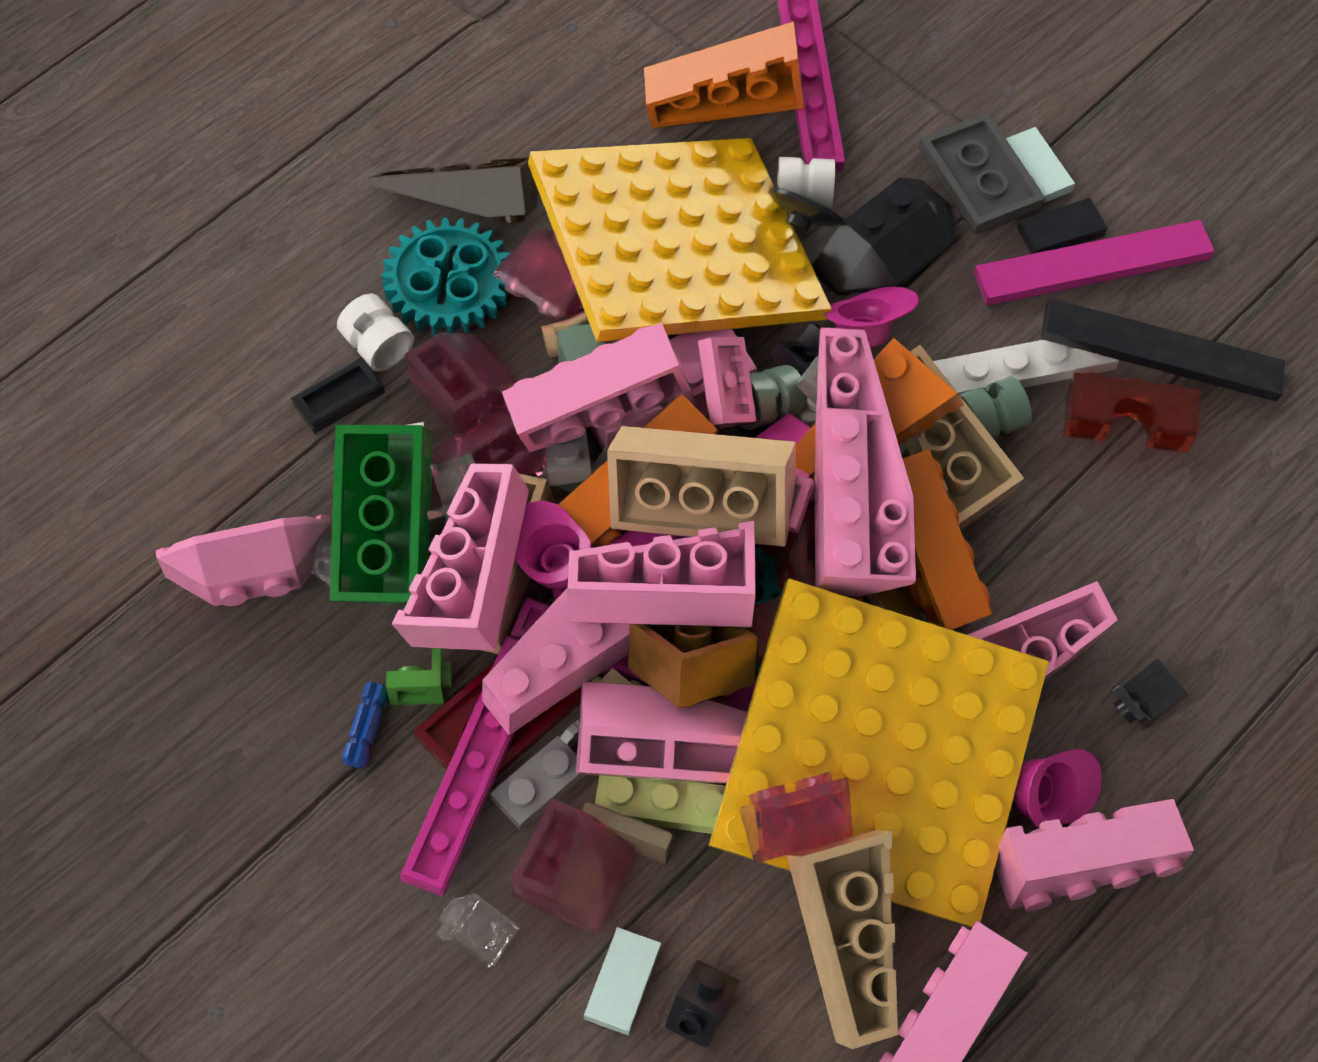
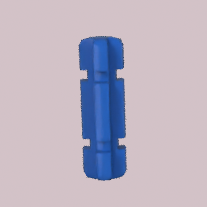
M368 682L365 684L361 696L363 703L358 705L348 736L351 742L346 743L342 755L344 764L350 767L363 769L367 766L371 754L369 747H372L383 716L381 708L386 707L388 700L386 685L381 683Z

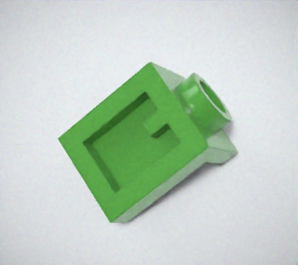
M432 648V670H424L417 666H405L398 669V671H386V689L390 705L444 704V688L452 687V662L444 661L442 648Z

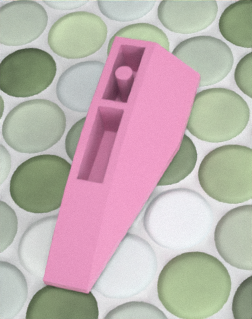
M821 327L815 433V587L842 596L862 597L915 583L914 501L865 330Z
M582 682L576 774L727 784L747 712L708 699L698 702L691 707L678 708L650 686Z

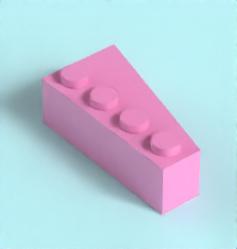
M754 521L738 523V529L718 532L716 527L698 530V536L672 540L671 535L654 537L653 542L650 544L634 547L629 542L570 551L568 622L752 627L755 602Z
M1098 581L968 634V636L1049 661L1044 679L1045 682L1105 636L1118 619Z
M1174 799L1124 807L1113 814L1114 819L1106 820L1105 815L1100 812L1084 814L1080 819L1072 822L1069 827L1062 828L1059 819L1044 821L1039 824V829L1029 834L1024 833L1022 826L1006 828L998 845L999 854L995 869L1009 909L1024 907L1027 912L1036 911L1052 904V899L1068 895L1070 900H1078L1094 894L1096 888L1112 884L1114 889H1120L1137 883L1140 880L1139 876L1155 872L1157 877H1166L1181 871L1184 868L1183 864L1194 849Z

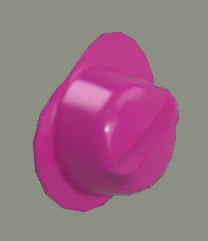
M903 287L877 288L848 300L830 304L831 312L825 313V316L828 320L835 323V328L865 330L870 348L878 347L888 340L894 320L906 316L918 306V296L914 291Z
M547 501L529 502L525 507L514 560L530 578L545 587L553 589L568 587L570 551L591 548V542L586 533L570 515L557 504Z
M1073 749L1048 758L1030 759L1021 766L1013 797L1014 805L1022 815L1030 818L1037 828H1040L1039 824L1044 821L1056 819L1060 820L1061 825L1074 822L1084 814H1088L1097 802L1102 784L1100 765L1094 755L1084 749Z

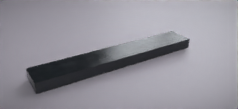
M1050 298L1045 306L1041 333L1042 340L1276 402L1283 395L1285 360Z

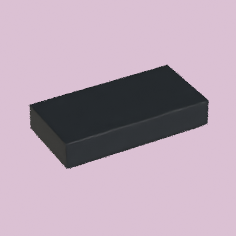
M1087 198L1019 219L1017 229L1030 253L1035 254L1074 246L1103 237L1106 234L1107 226L1091 198Z
M360 357L292 396L291 400L313 433L316 434L383 395L385 389L365 360Z

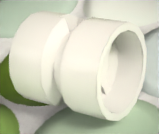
M779 157L776 187L802 195L832 210L835 159L813 158L808 165L804 164L802 158Z
M365 294L354 299L345 307L337 320L338 331L352 347L358 348L357 351L374 371L388 370L397 365L409 353L414 343V336L398 317L393 316L390 308L376 294Z

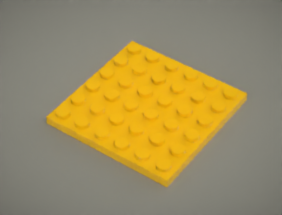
M751 138L530 152L529 168L596 342L622 340L632 336L640 328L652 327L659 323H662L667 335L828 319L825 313L831 312L832 308L793 226L786 223L787 213L768 194L770 187H774Z
M788 579L784 585L709 846L790 871L787 859L789 854L873 830L892 831L890 873H893L894 893H891V903L973 928L976 921L981 923L999 854L998 845L1007 824L1049 661Z

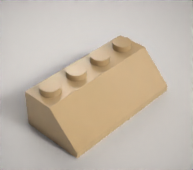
M621 426L607 450L611 529L694 537L698 536V530L716 527L718 532L738 529V523L754 521L755 544L785 547L796 483V442Z

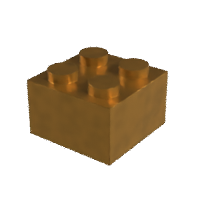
M630 624L628 669L678 708L691 707L698 702L720 695H729L736 690L754 685L757 636L744 627Z

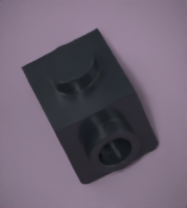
M816 323L809 324L797 341L778 342L769 355L780 365L792 366L802 376L813 360L819 356L821 327Z
M1158 658L1123 686L1118 683L1112 688L1119 697L1113 704L1130 724L1138 720L1146 728L1189 695Z
M697 959L676 994L665 1024L666 1028L702 1047H708L720 1019L736 992L740 980Z

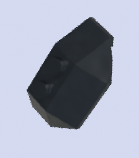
M899 177L843 221L842 226L838 227L811 266L816 276L838 296L848 295L850 292H867L882 287H900L952 246L953 229L950 203L923 180Z

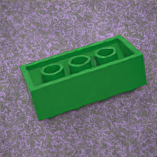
M423 425L335 426L329 601L379 605L407 604L411 596L409 588L416 574H422L429 560L433 433Z

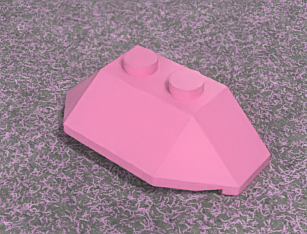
M330 514L319 515L315 518L308 516L281 518L194 536L175 543L170 548L166 547L156 550V557L167 579L213 606H237L244 603L247 599L261 596L279 597L289 593L290 590L301 588L331 549L332 522Z

